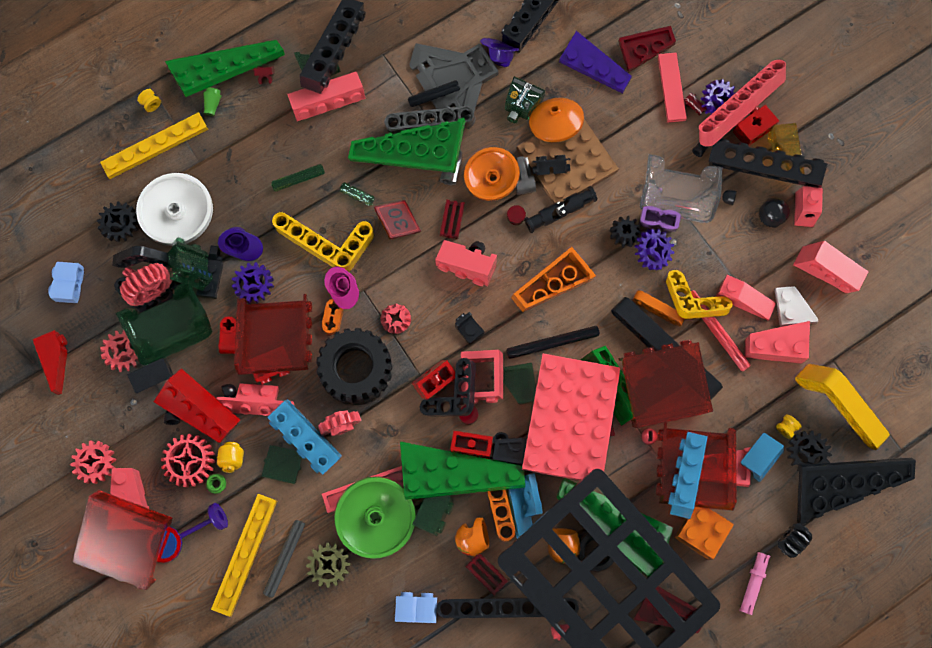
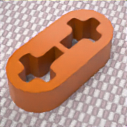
M333 298L326 303L322 320V328L328 335H333L339 331L344 309L339 307V309L335 310V314L332 315L333 311L330 306L333 307L336 304ZM331 319H333V324L335 325V327H332L331 330H329L326 325H329Z

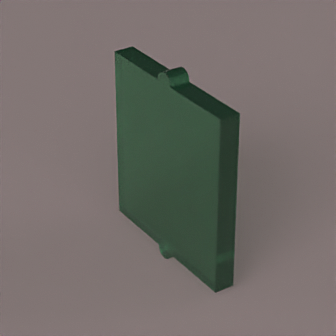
M270 445L267 457L264 459L265 464L261 476L295 484L298 472L301 470L302 457L295 450Z

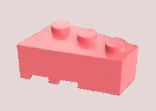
M444 240L435 259L437 268L443 272H453L458 278L473 280L472 282L478 286H488L496 269L497 255L485 256L481 254V250L475 249L472 252L465 249L466 246Z
M826 241L803 246L793 266L835 286L844 293L859 291L868 274L867 270Z
M810 321L751 333L745 339V358L804 363L809 359Z
M112 468L108 529L155 530L154 524L151 521L149 506H147L141 476L136 469Z

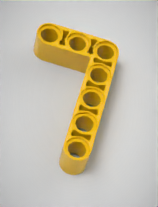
M283 212L275 214L272 219L273 225L279 234L331 267H342L348 272L352 270L374 238L371 224L362 221L357 224L342 247L339 248ZM281 221H286L284 226H278ZM297 230L302 231L298 236L293 235ZM363 230H369L367 235L360 234ZM312 240L317 241L313 246L308 245ZM352 245H359L356 250H350ZM326 250L333 251L330 255H324ZM341 260H348L346 265H339Z
M807 364L795 377V381L802 388L826 394L869 448L877 450L890 436L887 429L839 370Z

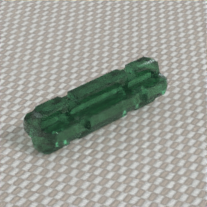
M343 182L340 187L341 193L348 194L360 202L364 201V204L371 206L375 200L373 195L365 194L366 192L354 186L351 187L346 182Z

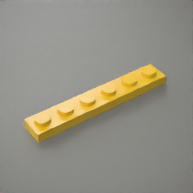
M198 112L100 163L107 177L112 179L207 131L208 128Z
M257 494L211 610L232 617L278 502L277 500Z

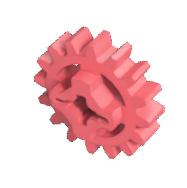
M123 330L122 334L115 331V336L108 334L109 340H103L105 346L100 347L101 352H103L101 357L106 359V366L111 364V370L118 367L119 372H122L123 368L130 371V366L137 367L136 361L142 362V358L139 355H144V350H142L144 345L139 343V336L134 338V332L127 335L126 330ZM132 343L134 344V346H135V348H136V352H134V350L131 349V344H132ZM109 350L115 353L113 359L109 355Z
M348 410L338 411L325 417L326 420L320 423L318 428L321 435L330 433L331 436L342 435L353 430V426L361 422L358 411L350 413Z
M89 441V446L82 443L83 449H75L78 454L77 456L72 455L71 458L75 459V462L71 463L70 466L76 467L72 473L79 474L78 480L82 481L84 479V483L89 484L92 482L97 484L98 479L104 482L105 475L111 476L109 470L115 468L111 464L116 459L111 457L114 451L108 450L110 446L103 445L100 441H97L96 444L94 441ZM98 450L104 454V457L100 456ZM82 468H86L87 473H89V475H87Z

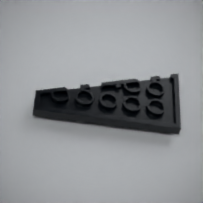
M913 458L799 465L797 523H807V520L814 517H822L826 512L831 510L837 511L864 500L866 496L879 494L883 489L888 487L894 488L915 479L916 460Z

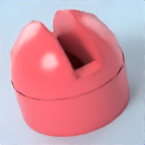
M650 428L645 429L641 434V440L647 445L655 443L658 437L656 431ZM649 431L652 432V441H648Z

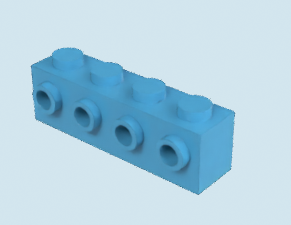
M288 399L267 417L270 420L269 424L275 430L279 429L284 434L282 436L284 440L290 445L293 444L297 448V453L303 459L307 458L311 462L310 466L316 473L320 472L323 475L341 458L342 455Z
M687 432L686 438L681 439L679 450H682V456H678L675 467L679 468L678 474H674L672 486H675V491L670 493L668 504L672 505L670 511L672 515L691 519L695 507L708 436Z

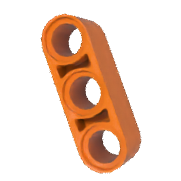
M501 490L502 496L499 498H494L491 495V491H488V499L497 536L501 541L509 542L514 538L515 527L506 490ZM497 508H505L507 515L504 518L498 517L496 515ZM503 527H509L512 535L504 538L500 530Z

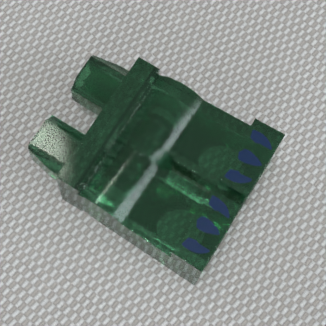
M176 238L172 243V248L168 251L170 279L185 285L187 283L188 286L203 291L213 280L212 273L208 272V259H206L208 253L201 250L200 245L191 244L190 246L185 244L184 239Z

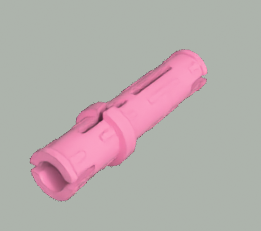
M757 552L754 567L749 572L751 576L739 611L749 615L753 614L763 578H766L765 571L771 556Z

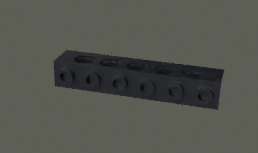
M341 0L300 73L301 87L320 94L324 88L328 87L332 74H335L339 60L342 61L346 47H349L353 34L356 35L360 21H364L366 12L364 11L363 2Z
M720 139L712 146L708 161L709 166L801 186L821 188L828 165L822 159L813 158V160L805 159V156L794 154V156H790L779 150L771 152L767 151V148L760 146L751 148L748 147V144H732L726 139ZM732 151L736 155L733 158H727L725 154ZM747 155H751L754 157V160L752 162H746L744 161V157ZM770 159L773 164L771 166H764L762 162ZM784 163H789L792 168L786 171L781 166ZM808 167L811 173L807 175L802 174L800 169Z

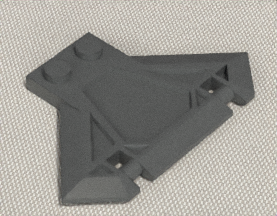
M416 43L409 64L412 71L415 69L419 70L420 73L416 77L425 91L454 80L458 81L460 85L459 91L431 100L436 109L468 106L474 112L482 84L499 75L497 68L481 44L474 46L464 53ZM428 63L430 67L425 68L424 65ZM465 114L462 118L468 120L470 119L471 115ZM447 116L445 117L444 121L449 122L452 120L453 117Z

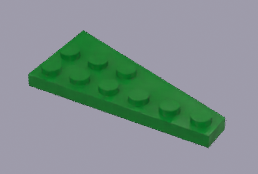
M272 40L167 60L165 63L185 97H188L282 57L285 53L278 41Z
M460 118L454 122L446 121L441 122L439 125H427L403 130L401 133H388L381 137L354 140L351 142L348 159L356 162L455 173L466 120L465 118Z
M400 441L405 500L525 488L524 470H522L521 465Z
M564 478L556 498L560 500L578 483ZM592 491L579 503L608 536L626 520L606 496ZM641 513L657 532L660 531L665 537L664 540L669 544L673 527ZM636 530L617 546L646 577L663 563V560Z

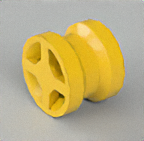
M151 89L142 91L137 98V101L144 105L147 112L155 111L161 104L160 98L154 96L155 93Z
M788 414L783 417L781 423L776 425L778 432L788 439H792L794 432L799 431L802 427L794 417Z

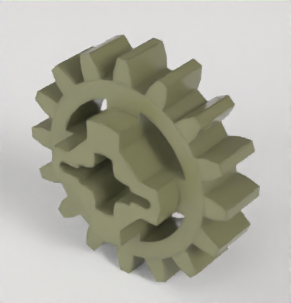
M326 543V548L320 544L319 551L313 549L314 556L307 557L311 560V564H306V567L311 568V571L307 574L309 576L314 575L312 582L319 580L320 587L324 585V582L327 588L331 587L332 582L335 586H338L339 579L345 581L343 574L350 573L346 570V567L351 566V563L346 562L349 555L343 556L345 549L341 548L338 551L337 544L333 548H331L330 543ZM328 551L335 552L331 556H325L322 554ZM340 559L342 562L341 570L338 569V561ZM316 560L319 561V569L317 571L315 568ZM323 560L332 561L331 566L333 570L324 569L326 564ZM332 574L334 578L324 579L323 576Z

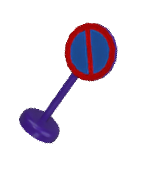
M218 503L209 505V519L181 534L172 527L163 526L157 528L148 539L147 547L150 556L157 562H170L179 555L182 547L181 539L210 523L219 530L227 528L228 520L221 506Z

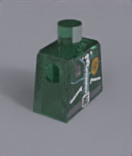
M514 76L505 101V110L510 112L507 120L514 124L517 123L519 117L528 120L532 111L544 100L545 90Z

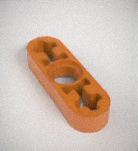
M638 290L632 299L637 305L673 325L682 326L685 318L679 316L676 309L643 291Z

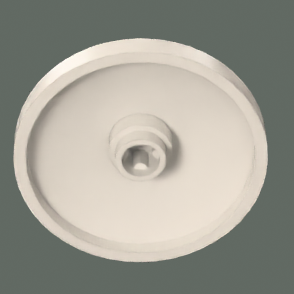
M183 173L162 175L151 181L141 192L136 207L137 220L142 230L155 242L167 246L184 245L197 239L207 229L213 214L212 199L206 187L198 179Z

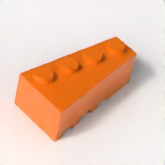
M571 247L517 290L511 299L522 312H525L592 281L596 275L574 248Z

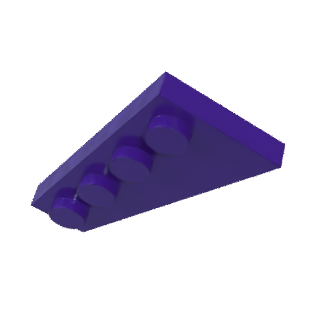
M578 31L573 35L559 60V63L622 94L632 78L629 73Z

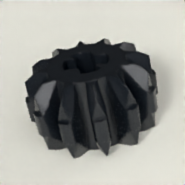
M627 216L626 220L623 217H619L618 221H613V227H610L609 231L612 233L610 238L616 239L615 245L622 243V248H625L626 244L631 248L633 243H638L636 239L641 237L642 232L639 231L641 225H635L636 219L630 221V217Z
M800 523L793 524L778 540V547L788 557H797L798 554H801L810 545L812 533Z

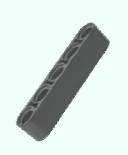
M461 106L391 113L386 116L384 123L390 133L396 134L407 129L439 125L441 122H445L444 119L447 116H452L453 118L449 122L458 121L465 114H470L471 117L466 120L464 128L472 127L476 119L472 108ZM428 118H434L432 123H426ZM410 120H416L414 125H408ZM393 121L398 122L397 126L390 127Z

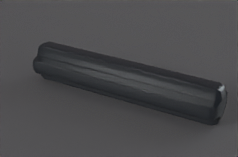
M457 80L410 96L408 97L409 105L415 107L460 90V85Z

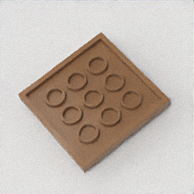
M585 119L581 130L568 140L546 142L535 136L517 146L520 155L528 158L532 173V167L536 166V163H532V161H535L536 157L547 156V160L554 159V155H566V158L571 159L566 160L567 164H570V171L566 174H553V167H550V174L538 176L534 174L553 204L559 201L564 202L565 200L563 199L568 196L586 190L588 186L593 187L619 170Z

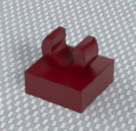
M274 66L254 68V76H259V84H263V77L268 78L269 84L273 82L271 75L275 74Z

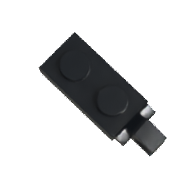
M211 245L209 255H205L196 293L198 297L217 298L224 264L222 262L223 258L219 257L221 251L219 246Z

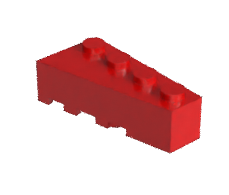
M182 368L166 381L153 401L218 443H221L240 422L236 415Z

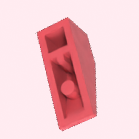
M726 275L716 294V297H728L732 301L733 306L769 321L776 305L774 301L747 283L729 275Z

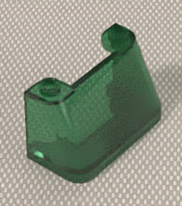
M189 281L176 286L173 290L174 299L138 314L134 308H125L116 313L141 365H148L161 358H166L207 339L212 334L207 314Z

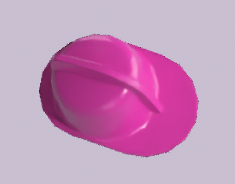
M342 267L329 269L324 281L325 287L334 302L342 309L354 307L359 298V289L354 276Z

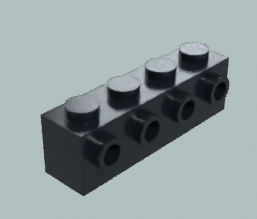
M524 0L520 11H516L512 16L510 24H506L502 29V42L518 48L517 52L520 53L559 0Z

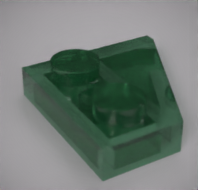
M533 363L503 367V382L518 404L533 403L536 393Z

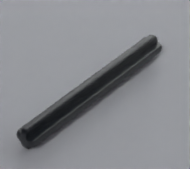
M592 326L507 348V356L509 359L597 337L600 334L598 326Z

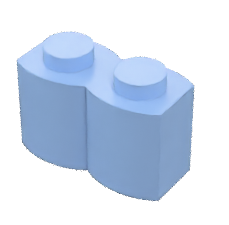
M56 262L55 267L52 269L53 282L48 288L50 298L55 302L78 303L84 267L79 263Z
M401 592V596H396L395 622L436 623L437 598L433 597V593H421V597H413L411 592Z

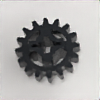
M117 201L116 206L110 203V208L103 207L105 212L99 213L102 218L97 220L100 224L98 229L110 241L115 239L119 243L120 238L127 241L128 235L133 237L132 231H138L135 225L139 224L135 209L132 206L129 207L127 203H124L123 206L119 201Z
M812 430L808 434L806 431H802L800 435H794L795 440L788 442L792 447L786 449L788 452H791V455L787 456V458L793 459L791 466L798 465L797 471H799V465L813 464L815 459L818 458L820 460L817 464L830 463L827 457H831L832 454L827 452V450L831 446L825 445L827 438L820 439L821 433L814 436V431ZM802 440H805L803 446H798Z

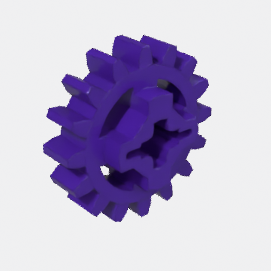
M724 79L715 80L706 85V89L702 91L705 97L701 98L705 102L702 107L707 108L706 114H712L735 94L733 92L735 87H729V81L724 83Z
M650 229L647 232H642V237L636 239L639 245L634 246L638 249L635 255L640 256L638 262H644L642 267H648L649 270H659L662 267L668 266L667 261H672L670 254H674V251L671 250L674 244L669 243L672 238L666 237V231L661 232L660 229Z
M257 262L254 263V266L247 263L246 268L241 265V271H235L237 277L232 278V281L236 283L232 285V288L236 290L234 292L236 296H240L241 301L247 298L249 304H251L252 300L259 303V298L266 300L264 295H271L269 288H274L273 284L270 283L274 279L270 276L271 272L269 269L266 270L264 265H261L259 268ZM263 276H264V278H265V284H264V285L262 284ZM241 281L244 282L243 290L241 289ZM248 281H250V282H255V281H256V283H257L258 285L252 284V283L250 284Z

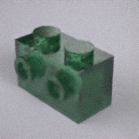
M448 495L424 498L412 525L437 537L438 533L441 534L445 528L446 522L444 520L447 514L450 515L454 508L453 499Z

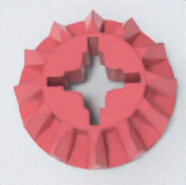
M397 303L388 305L382 311L380 317L383 328L392 334L404 332L411 323L409 310L404 305H398ZM399 313V319L402 322L395 321L392 324V317L390 315L396 316Z

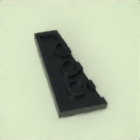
M527 438L496 440L493 460L523 466Z

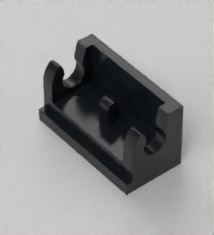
M161 358L127 374L136 394L174 375L167 358Z

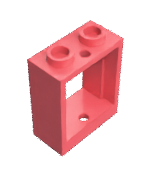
M500 350L461 352V358L470 359L474 363L494 362V391L475 392L474 404H477L480 400H486V403H497L498 400H502L503 353ZM467 382L461 385L462 392L468 389Z

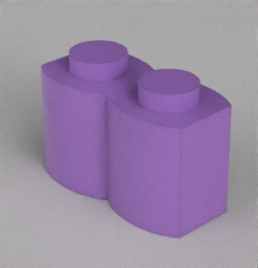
M646 206L641 210L638 224L649 229L658 228L663 232H675L679 227L681 215L673 210L662 211L657 207Z

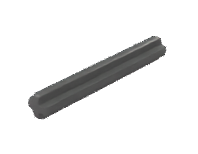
M295 520L263 592L264 595L270 598L274 597L305 527L304 522Z

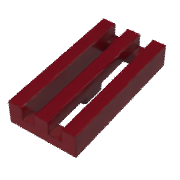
M446 199L440 236L459 239L465 202L458 203L457 201L452 202ZM453 206L448 233H445L449 207ZM459 207L456 232L452 234L456 208Z
M481 553L476 555L465 566L494 596L508 582ZM479 558L502 580L500 584L477 562ZM473 564L496 586L495 590L471 567Z

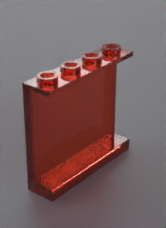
M303 294V301L247 304L245 298L237 299L234 366L238 375L309 370V362H312V353L309 350V345H312V335L309 334V329H312V318L309 317V312H312V302L308 301L307 294Z
M692 339L680 341L679 346L673 347V343L661 345L662 349L654 350V347L642 349L643 353L635 354V351L623 353L624 357L618 358L619 361H622L633 414V419L631 420L632 427L641 428L713 412L699 342L692 343Z
M664 422L663 428L658 431V441H661V447H658L657 459H661V465H657V477H660V483L656 485V496H659V503L668 504L670 493L675 491V486H672L674 474H678L679 468L675 467L678 456H682V450H679L681 439H685L687 432L708 436L695 507L733 511L737 503L736 429L728 428L726 434L667 428V422Z
M98 490L88 498L72 562L79 564L83 568L95 570L101 575L116 578L119 582H126L138 589L147 590L156 581V579L152 578L165 529L171 525L173 518Z

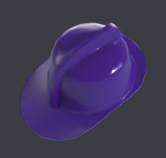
M482 38L480 40L483 45L488 47L490 59L499 66L508 67L513 60L515 51L519 50L500 40Z
M232 227L225 230L218 239V246L222 252L241 260H256L263 252V244L260 239L240 227Z

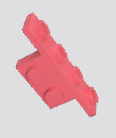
M241 383L239 384L236 398H216L232 413L269 416L284 402L277 401L278 386Z

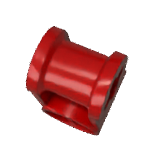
M225 317L220 322V354H240L241 328L233 317ZM230 323H232L234 327H231L230 330H228L227 327H229Z

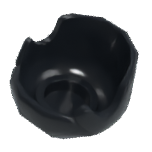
M776 197L767 200L759 209L761 222L773 228L785 223L790 215L788 204L783 199Z

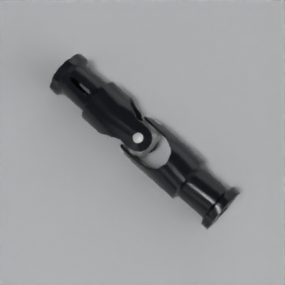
M588 186L586 190L574 193L563 199L565 200L564 202L559 201L538 211V214L530 218H524L526 227L530 233H533L535 229L543 225L548 226L567 214L582 209L585 204L592 201L596 202L598 199L596 192L591 186ZM555 210L558 215L552 216L553 211Z

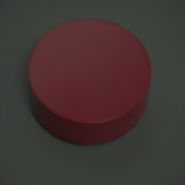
M514 205L508 209L507 219L511 224L520 225L524 222L526 212L523 207Z
M474 406L472 413L468 416H459L461 422L466 425L474 424L478 419L477 408Z

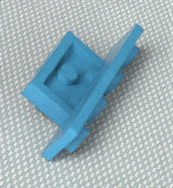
M535 474L524 476L525 488L507 489L517 539L533 525L531 517L543 513Z

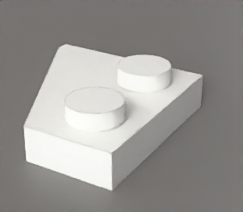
M795 286L775 288L774 293L780 326L810 321V324L819 322Z

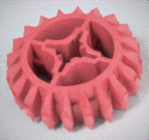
M155 263L143 266V268L131 273L122 282L120 287L121 296L130 306H141L144 303L155 300V298L166 292V289L172 283V277L163 264Z
M188 434L187 438L184 435H180V441L177 438H173L174 445L167 444V447L170 449L169 451L163 450L166 457L161 458V461L166 462V464L162 465L161 469L167 470L164 476H170V482L176 481L177 486L183 483V487L188 488L189 484L195 487L197 484L196 480L199 483H203L202 476L209 478V474L206 472L207 470L213 471L214 469L209 465L215 463L214 459H210L215 453L209 451L212 446L210 444L206 445V439L200 440L199 435H196L194 438L192 434ZM193 445L200 449L202 458L195 457ZM185 447L183 449V453L179 456H176L178 451ZM189 458L193 459L188 463L183 462L185 460H188ZM174 463L181 464L183 476L176 472ZM201 465L200 468L194 474L190 475L191 473H193V469L195 466Z

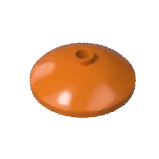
M552 98L540 103L534 108L529 118L532 133L537 138L546 142L568 140L581 130L584 123V113L580 105L567 98Z
M489 147L476 152L468 160L464 170V180L468 190L477 198L487 201L499 200L509 195L516 187L520 176L519 166L515 157L507 150L497 147ZM492 177H497L496 180L491 181Z

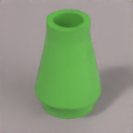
M206 88V91L203 92L205 115L215 116L222 97L220 90Z

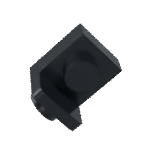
M470 312L466 315L463 313L456 319L455 328L469 345L485 333L473 319Z

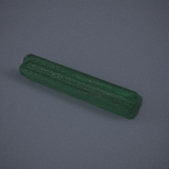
M318 164L271 182L274 191H279L323 175L325 171L323 165Z

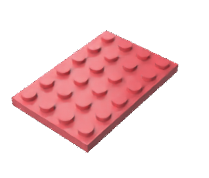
M542 354L522 470L581 481L594 469L604 471L620 367Z

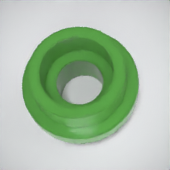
M220 474L209 476L206 481L208 491L214 494L221 493L226 487L224 476ZM219 480L220 485L215 488L214 482Z

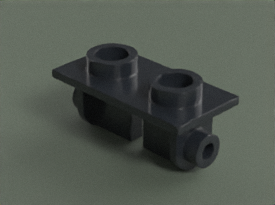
M554 155V159L547 160V156L536 157V160L532 161V163H536V166L532 167L533 174H537V176L550 174V167H553V174H566L570 171V164H567L566 160L571 159L566 158V155Z

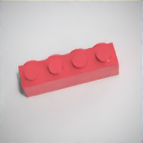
M357 72L331 79L328 87L324 88L321 94L306 88L287 94L297 122L366 99Z

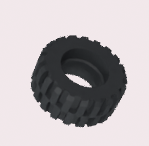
M346 328L341 334L339 332L334 333V338H328L325 341V347L320 348V357H317L316 360L318 368H316L317 375L322 386L334 399L340 400L344 404L353 403L354 405H360V402H365L366 404L371 402L370 399L378 398L382 390L385 391L388 387L387 383L391 380V370H393L391 357L385 343L377 335L374 336L371 331L366 330L364 332L361 328H355V331ZM359 350L366 352L373 362V369L370 375L358 383L344 382L337 373V364L341 357L350 351Z

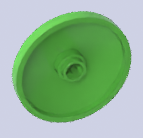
M367 477L350 485L339 498L334 516L335 527L342 543L353 553L366 558L386 557L401 549L413 532L416 518L412 499L405 500L404 488L395 481L384 477Z

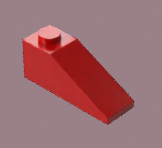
M54 330L32 340L51 392L60 395L62 394L67 349L65 345H67V340L63 334H59Z

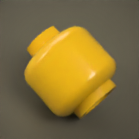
M224 443L218 449L217 465L222 468V471L233 473L234 470L242 467L244 450L238 443Z

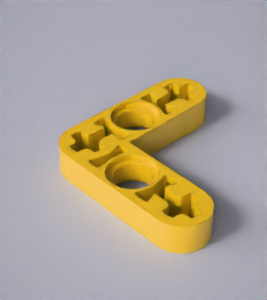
M672 270L668 273L666 284L679 316L685 319L729 314L733 304L728 297L693 298L684 274L678 270ZM676 292H683L686 296L681 297ZM700 305H706L710 310H704Z

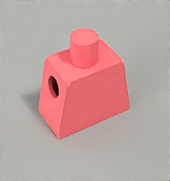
M803 186L795 192L794 226L814 227L822 213V188Z

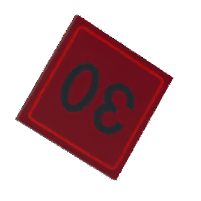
M405 200L374 207L389 239L421 232Z

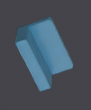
M763 433L742 459L741 464L753 472V478L761 482L783 454L784 445Z

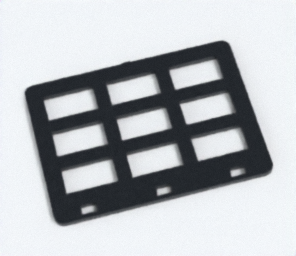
M594 469L504 550L497 560L499 567L571 648H607L601 639L618 623L641 648H680L720 609L719 600L664 540L665 537L662 533L655 530L605 472L600 469ZM597 487L626 519L609 536L579 504ZM568 513H571L599 544L582 561L575 556L552 530ZM634 530L639 533L663 560V563L647 578L641 574L617 547ZM542 537L571 569L554 586L549 583L525 556V553ZM607 555L636 586L619 604L590 572ZM519 570L527 578L523 584L514 575ZM671 573H674L701 603L684 621L655 589ZM580 580L609 611L592 629L589 628L563 598ZM645 598L650 601L674 628L657 646L628 615ZM562 619L570 626L566 632L557 624Z

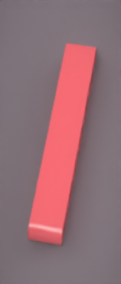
M774 60L770 62L699 125L700 144L705 147L714 145L786 80L785 61Z

